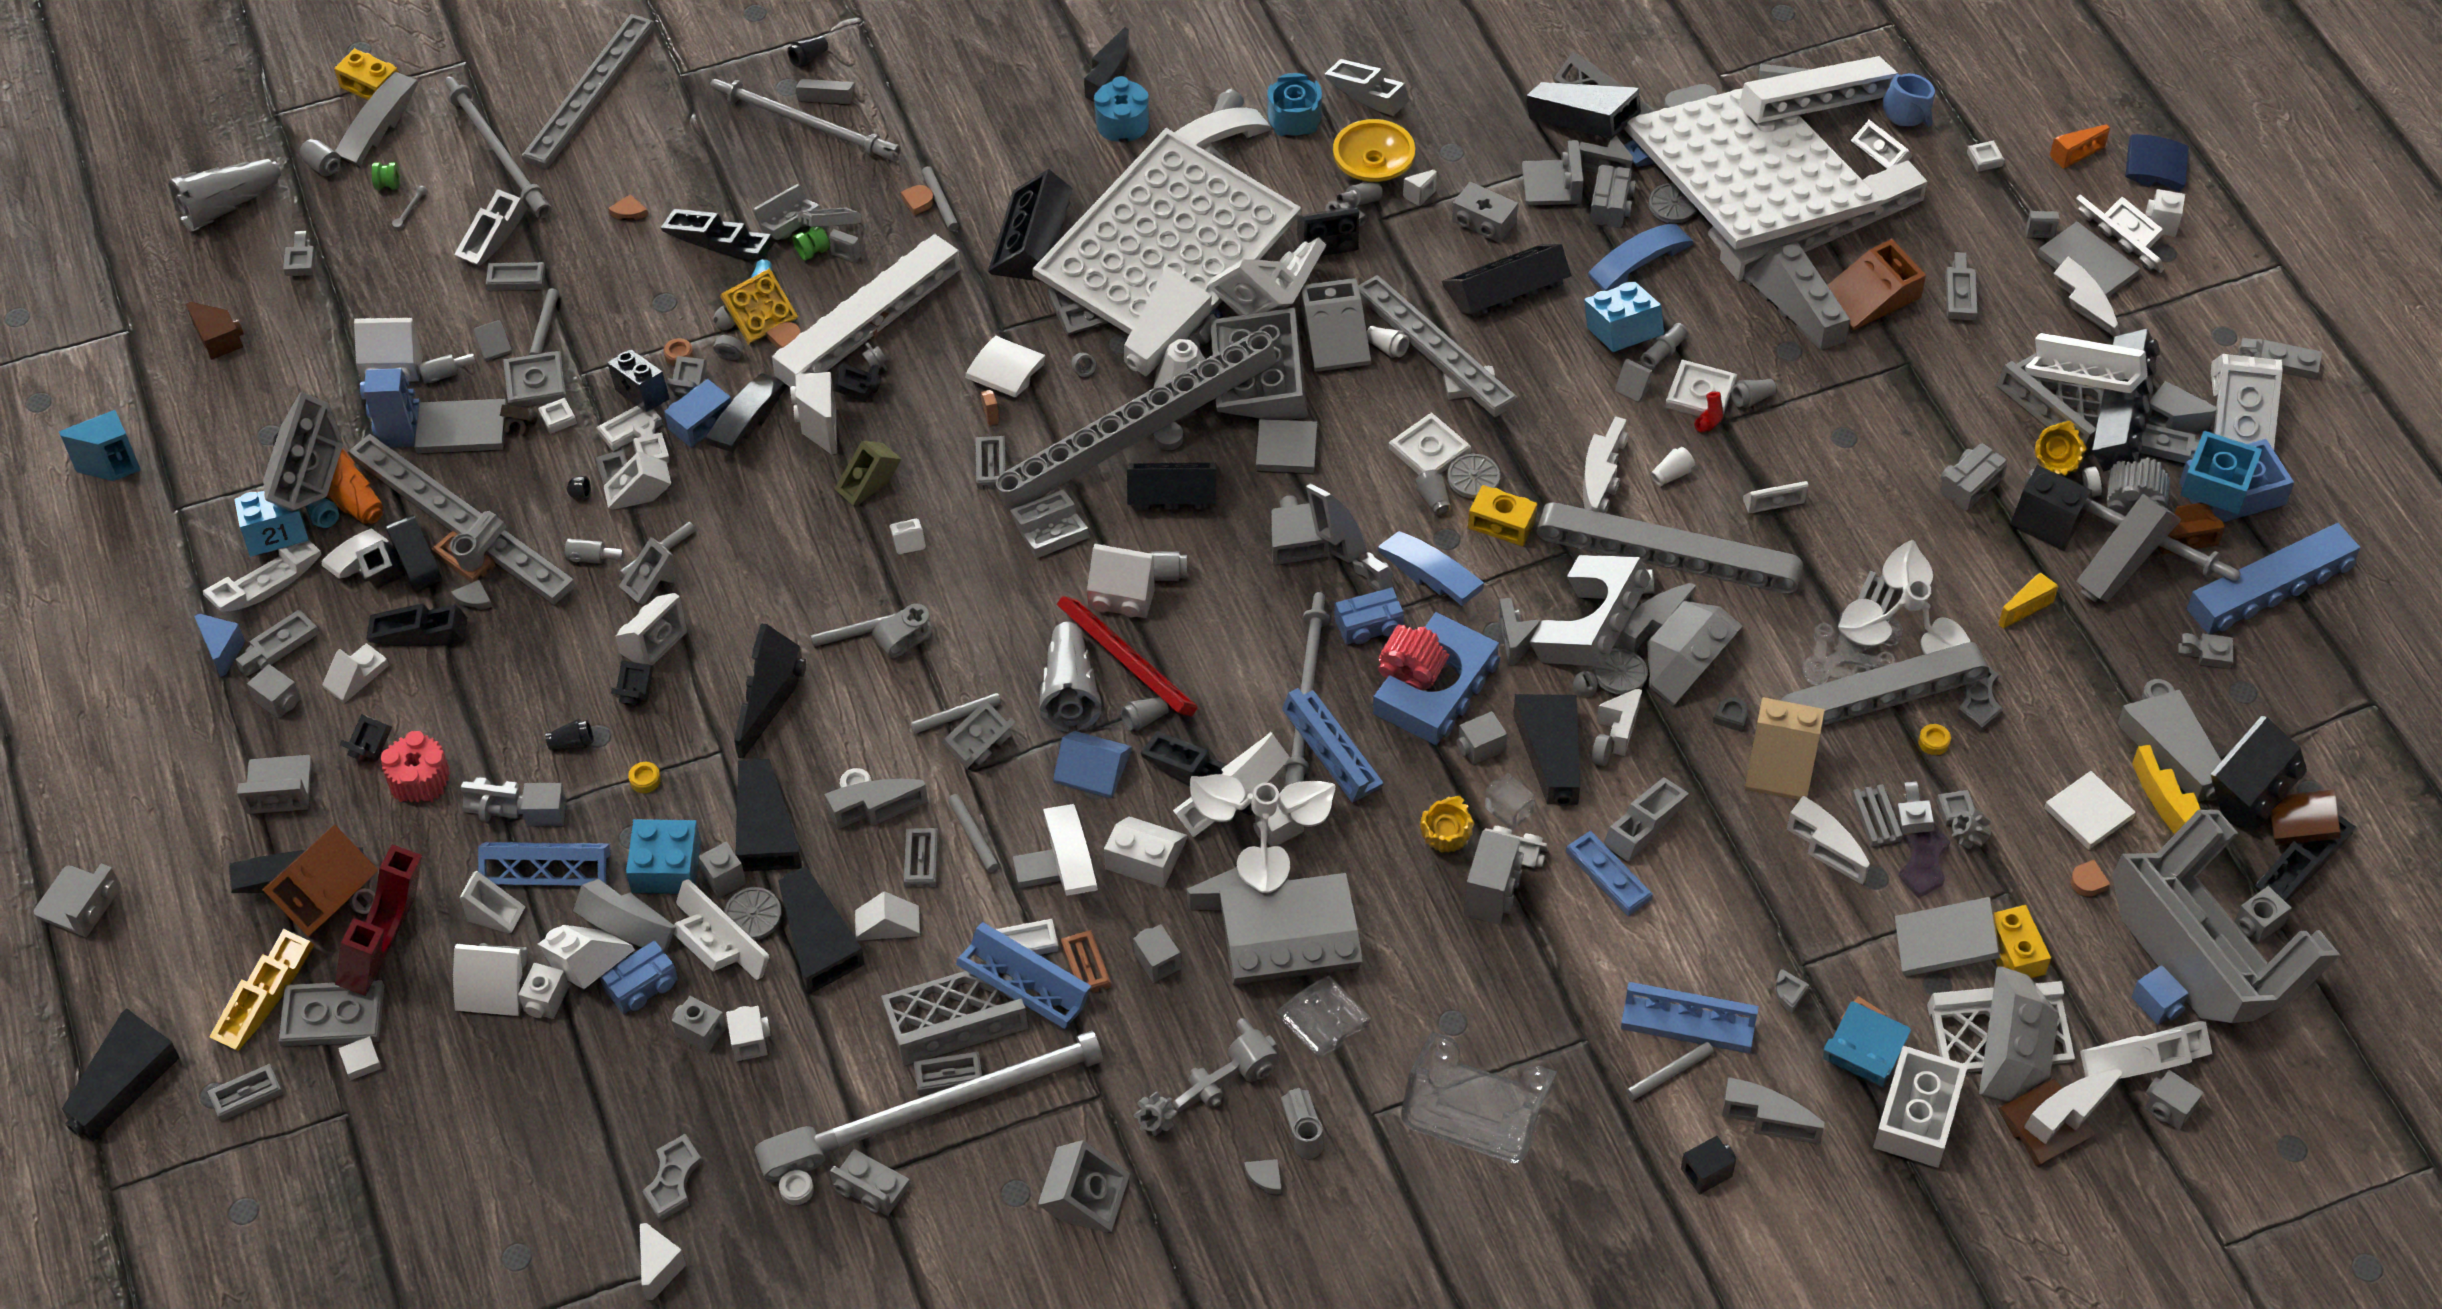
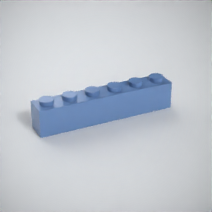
M2336 523L2239 569L2240 578L2236 581L2222 577L2193 591L2186 610L2207 634H2212L2218 630L2225 631L2235 622L2243 618L2250 619L2258 611L2268 606L2270 608L2275 607L2283 599L2291 595L2298 596L2316 583L2323 584L2331 576L2339 572H2348L2355 566L2361 547L2339 523Z

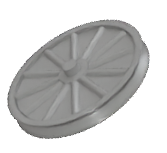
M1666 183L1656 187L1649 197V209L1652 214L1667 223L1686 222L1692 219L1698 211L1694 204L1674 183Z
M1481 454L1462 455L1450 464L1447 477L1448 483L1457 494L1467 498H1476L1482 485L1491 488L1499 486L1500 469L1487 456Z
M1613 648L1603 666H1593L1592 670L1598 684L1603 689L1621 695L1634 689L1640 690L1646 683L1648 669L1644 660L1636 653L1621 648Z
M749 887L738 891L729 899L724 913L753 940L765 938L774 932L782 918V908L777 896L761 887Z

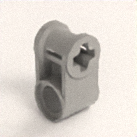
M911 604L892 617L878 623L873 629L872 635L890 658H898L931 636L932 626L928 621L929 611L924 605Z

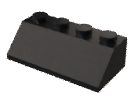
M1047 169L1012 191L988 269L991 275L1032 280L1035 278L1033 276V268L1058 242L1057 239L1064 225L1063 219L1070 205L1069 199L1073 188L1050 169Z
M1539 244L1442 280V284L1461 313H1470L1473 317L1488 313V307L1497 304L1498 307H1504L1514 303L1513 298L1522 295L1523 298L1534 296L1539 293L1538 289L1547 286L1548 289L1563 285V279L1572 275L1562 244Z

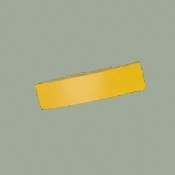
M2150 745L2138 746L2132 765L2148 798L2160 817L2175 834L2197 810H2201L2194 793H2181L2172 769H2159Z
M283 929L269 956L262 954L247 982L241 979L209 1037L239 1051L279 1002L285 992V985H290L315 944Z

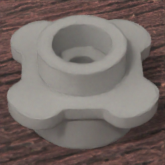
M867 342L865 345L868 347V350L862 353L863 357L871 367L873 364H877L879 369L883 368L887 371L888 369L884 362L888 359L878 346L873 349Z

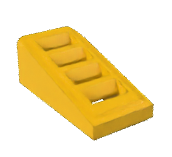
M2042 573L2037 574L2003 606L1998 622L1999 626L2004 629L2053 603L2058 585Z

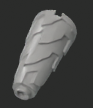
M263 159L251 163L242 162L222 169L217 167L200 173L192 172L169 179L168 188L176 212L181 211L184 217L180 218L189 231H195L214 222V219L237 209L236 206L260 196V192L278 184V178L282 174L275 161L271 162L269 159Z
M1063 622L1053 630L1052 640L1048 647L1047 668H1044V680L1039 700L1040 717L1048 726L1069 732V726L1077 725V731L1088 728L1098 720L1101 714V699L1096 688L1094 668H1091L1089 651L1085 647L1082 629L1072 622Z

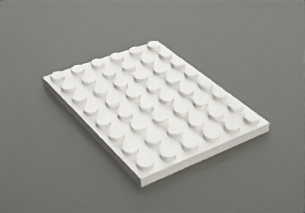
M1743 88L1693 102H1686L1674 107L1663 108L1659 111L1641 114L1629 120L1627 126L1624 127L1625 131L1735 250L1881 209L1882 199L1799 115L1756 123L1739 107Z
M1165 128L1033 268V276L1130 335L1158 279L1167 266L1212 295V313L1223 300L1207 287L1211 278L1242 259L1260 260L1297 219V215L1301 214V207L1175 132ZM1202 322L1192 332H1195Z

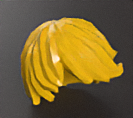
M2065 421L2051 425L2042 431L2039 439L2036 441L2034 450L2036 461L2041 467L2064 476L2070 472L2077 471L2080 463L2083 462L2084 452H2086L2087 448L2083 440L2079 438V430H2075V427H2073L2074 423Z
M1461 796L1447 797L1442 801L1438 800L1429 808V811L1423 812L1420 828L1425 844L1429 845L1430 848L1440 852H1455L1464 848L1470 836L1473 835L1472 828L1475 823L1468 813V805L1462 804L1464 799Z

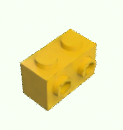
M355 48L334 68L340 88L366 100H369L394 72H398L397 67L393 64L381 61L371 54L364 53Z
M2022 905L1994 912L2001 958L1996 959L1997 967L2008 968L2026 974L2030 978L2046 975L2051 956L2027 906Z

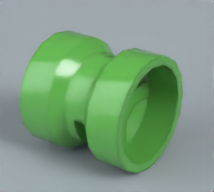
M821 226L811 227L809 232L805 234L800 232L792 236L795 249L804 261L812 258L817 252L823 253L830 249L829 239Z

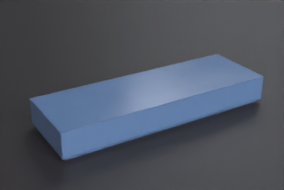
M1591 830L1566 847V853L1627 916L1652 900L1653 893Z

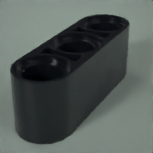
M414 515L385 525L391 543L397 552L400 563L414 592L443 582L438 566Z

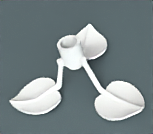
M1914 540L1908 541L1894 550L1883 566L1882 575L1885 583L1893 589L1903 588V594L1898 603L1888 613L1883 615L1882 608L1876 602L1869 599L1856 600L1847 606L1838 625L1840 633L1851 642L1862 646H1877L1884 643L1892 633V628L1886 620L1904 606L1909 611L1923 610L1924 628L1928 631L1921 638V648L1924 654L1971 642L1962 627L1951 619L1941 617L1936 619L1932 626L1930 625V604L1927 603V600L1931 595L1930 584L1933 580V571Z
M1214 774L1203 777L1191 776L1190 778L1192 800L1198 811L1207 819L1215 822L1230 821L1234 817L1236 809L1244 810L1250 803L1254 814L1262 818L1261 848L1255 846L1248 847L1240 853L1237 859V871L1241 879L1261 893H1271L1279 889L1286 881L1290 871V859L1286 851L1278 846L1267 848L1268 818L1276 812L1278 806L1284 815L1290 813L1292 821L1297 825L1305 827L1317 826L1327 819L1336 788L1333 783L1303 781L1290 784L1279 793L1276 786L1265 782L1258 784L1254 788L1253 794L1249 793L1244 801L1245 789L1242 783L1232 776Z

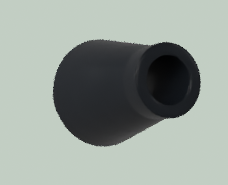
M823 36L795 41L788 47V57L794 66L805 67L821 53L828 50V42Z
M579 718L554 731L545 733L546 744L550 751L555 749L587 748L588 744L594 742L589 721H581Z

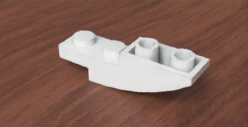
M1615 416L1606 437L1598 434L1593 435L1586 457L1583 483V502L1587 510L1606 513L1610 503L1609 495H1615L1618 489L1620 478L1616 477V464L1619 457L1617 452L1619 448H1625L1629 433L1625 432L1626 419Z
M1271 732L1221 770L1223 771L1222 774L1232 776L1242 783L1245 789V801L1249 793L1253 794L1254 788L1258 784L1267 783L1290 757ZM1192 797L1173 810L1193 837L1215 822L1207 819L1198 811Z
M2197 1021L2150 1035L2133 1036L2080 1051L2085 1077L2119 1069L2123 1072L2120 1077L2121 1079L2191 1063L2192 1059L2212 1054L2206 1022Z

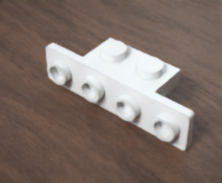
M2082 195L2076 198L2079 205L2078 212L2086 220L2090 221L2093 219L2099 224L2098 228L2107 237L2112 235L2116 237L2121 248L2129 254L2132 251L2139 256L2138 260L2148 270L2154 268L2159 273L2164 270L2161 259L2149 250L2164 234L2160 226L2123 197L2105 214Z
M689 879L683 881L676 904L689 917L674 924L676 927L673 934L712 971L738 962L756 980L763 978L769 954Z

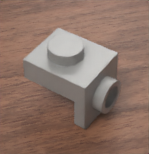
M677 356L673 379H667V385L675 395L684 397L695 386H699L704 382L707 361L705 359Z

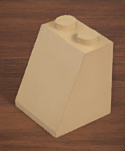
M1762 697L1745 790L1800 800L1802 796L1808 797L1825 709Z

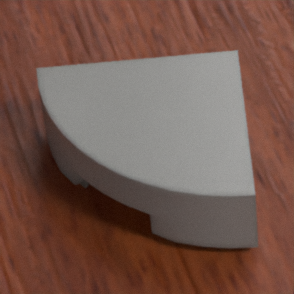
M479 580L451 591L454 600L461 606L476 607L477 610L492 607L491 601Z
M1781 969L1776 982V994L1782 1006L1790 1013H1793L1807 993L1809 984Z
M1278 1159L1244 1162L1246 1176L1251 1182L1264 1189L1266 1193L1281 1194Z

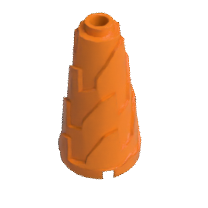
M342 448L327 498L335 503L343 512L349 513L363 524H373L383 515L382 502L369 486L370 482L354 465L355 461Z

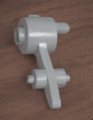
M1239 1019L1236 1026L1242 1035L1230 1045L1227 1051V1055L1232 1061L1210 1075L1204 1068H1193L1188 1078L1192 1087L1174 1100L1173 1105L1176 1110L1181 1112L1200 1100L1208 1107L1213 1105L1218 1107L1223 1097V1093L1219 1088L1240 1073L1249 1082L1269 1076L1280 1058L1276 1052L1278 1046L1271 1035L1265 1037L1260 1030L1254 1029L1247 1019Z

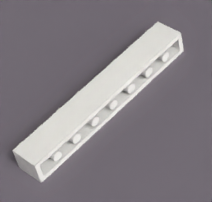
M1909 160L1898 165H1892L1882 172L1869 175L1863 179L1882 199L1881 209L1737 250L1725 239L1722 241L1720 261L1737 281H1741L1743 276L1773 248L1797 241L1804 252H1807L1923 201L1928 181Z
M936 234L926 241H922L914 250L906 256H902L897 263L886 271L881 272L877 278L866 286L861 287L857 293L846 301L841 302L837 308L825 317H821L816 324L805 332L800 333L796 339L784 348H780L772 356L774 376L791 387L796 386V374L828 371L874 336L873 332L876 329L878 333L960 270L959 250ZM882 312L889 313L883 321V316L880 314Z

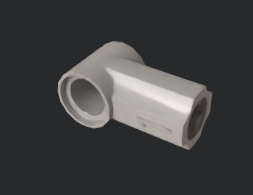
M484 511L466 533L458 534L452 539L450 549L463 570L474 571L481 567L485 558L484 553L505 530V523L496 514Z
M1300 1088L1289 1090L1286 1095L1281 1097V1103L1294 1140V1150L1301 1158H1316L1322 1153L1324 1148L1323 1129L1321 1122L1317 1118L1309 1091ZM1312 1136L1313 1138L1304 1139L1303 1137Z

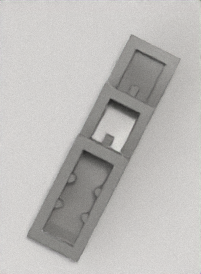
M394 72L377 89L354 119L335 151L340 155V159L361 166L371 146L378 147L388 127L395 128L419 84L418 80Z

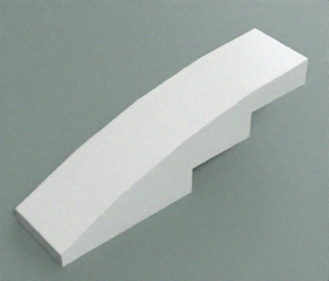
M1070 804L1043 809L1051 847L1055 855L1057 871L1066 896L1097 891V883L1075 805Z

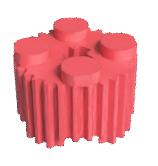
M1398 624L1380 653L1379 662L1381 664L1378 671L1385 678H1388L1390 675L1419 690H1427V688L1433 686L1448 660L1449 654L1446 650H1442V646H1439V638L1436 633H1432V630H1427L1426 627H1418L1415 630L1410 627L1407 629L1405 625Z
M411 731L404 739L400 737L398 742L394 741L393 746L389 745V748L382 752V770L391 794L394 795L395 799L398 798L399 802L408 801L409 799L412 803L413 800L419 802L422 799L432 803L434 798L439 799V794H444V786L447 785L446 781H449V766L442 746L434 738L429 739L428 735L424 736L421 731Z

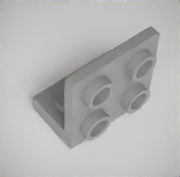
M1579 140L1567 141V152H1562L1561 160L1522 162L1526 205L1581 204L1583 173Z
M298 755L250 759L247 783H238L237 795L245 813L255 814L309 809L311 756Z

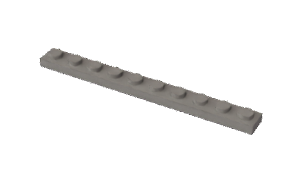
M371 434L367 435L348 451L350 457L357 464L457 534L466 533L482 515V513ZM505 530L485 552L496 564L553 605L575 587L573 578Z

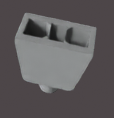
M1295 496L1283 497L1280 500L1281 508H1274L1271 511L1273 565L1328 557L1329 541L1316 535L1310 503L1298 505Z

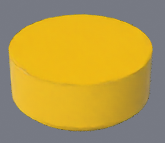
M1929 724L1922 728L1918 744L1927 754L1941 755L1948 750L1951 735L1944 726Z
M651 762L635 764L628 774L632 789L638 793L652 792L661 782L659 769Z

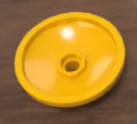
M1380 119L1361 120L1346 126L1338 133L1333 143V157L1338 167L1347 175L1362 181L1382 182L1396 178L1410 168L1415 158V143L1412 136L1403 127L1393 122Z

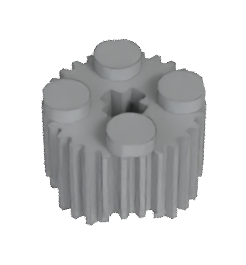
M2146 458L2141 459L2140 463L2134 461L2133 463L2127 462V465H2125V461H2118L2117 465L2114 464L2109 476L2107 508L2126 516L2142 494L2167 508L2170 477H2168V473H2165V470H2162L2161 462Z

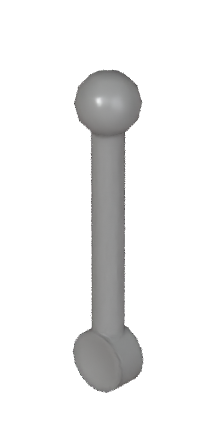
M425 186L417 188V194L400 218L392 221L395 230L404 228L403 222L421 196L427 194Z

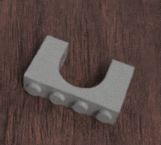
M1578 556L1567 575L1578 598H1601L1606 600L1594 613L1579 620H1542L1530 640V644L1541 663L1603 666L1651 579L1640 557Z

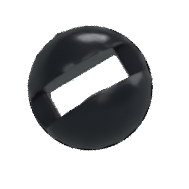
M587 476L571 478L567 486L568 495L578 500L589 499L591 494L589 478Z

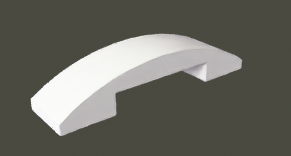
M1230 108L1198 118L1175 133L1202 148L1203 145L1241 132L1249 138L1270 131L1271 126L1256 109Z
M311 541L278 549L279 557L235 582L226 577L203 590V595L221 612L249 607L273 596L294 582L320 557L321 551Z

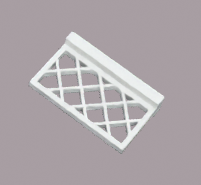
M2062 981L2036 983L2035 985L2059 1013L2057 1026L2059 1025L2060 1033L2056 1031L2055 1039L2063 1044L2064 1054L2053 1055L2052 1064L2073 1062L2075 1056L2062 1000L2064 995ZM1994 988L1933 993L1927 1004L1929 1017L1933 1018L1940 1057L1950 1060L1948 1052L1953 1045H1956L1970 1055L1966 1062L1962 1063L1968 1065L1966 1072L1982 1071L1984 1057L1978 1052L1987 1040V1033L1972 1023L1976 1015L1986 1014L1990 1017ZM1953 1017L1962 1023L1963 1027L1954 1036L1943 1028L1942 1018ZM1966 1028H1969L1983 1039L1975 1050L1959 1040V1037ZM1946 1039L1950 1041V1044L1948 1046L1946 1043Z

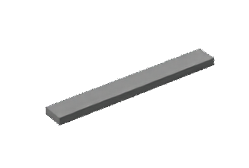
M630 14L522 154L524 162L546 170L549 168L655 29L654 21Z
M1376 275L1358 285L1363 302L1395 330L1403 331L1409 337V342L1494 417L1518 404V397L1381 277Z

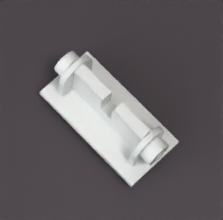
M1494 826L1493 830L1485 828L1486 831L1520 839L1519 852L1524 853L1523 866L1533 869L1536 866H1543L1545 855L1540 854V851H1548L1547 843L1542 842L1543 838L1527 833L1524 834V838L1511 835L1512 830L1501 826Z

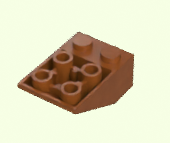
M1891 239L1868 250L1827 286L1850 318L1849 328L1854 331L1920 299L1923 293L1926 274Z
M334 824L273 879L263 891L309 937L360 889L378 869Z

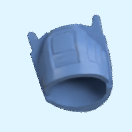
M1897 73L1883 98L1885 115L1898 126L1909 127L1924 122L1929 128L1933 124L1931 109L1935 96L1934 86L1929 80L1917 74L1899 75Z

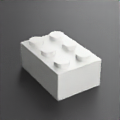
M1903 1046L1873 1148L1939 1168L1968 1065Z

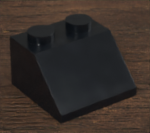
M2037 465L2023 489L2010 526L2065 551L2092 501V490Z

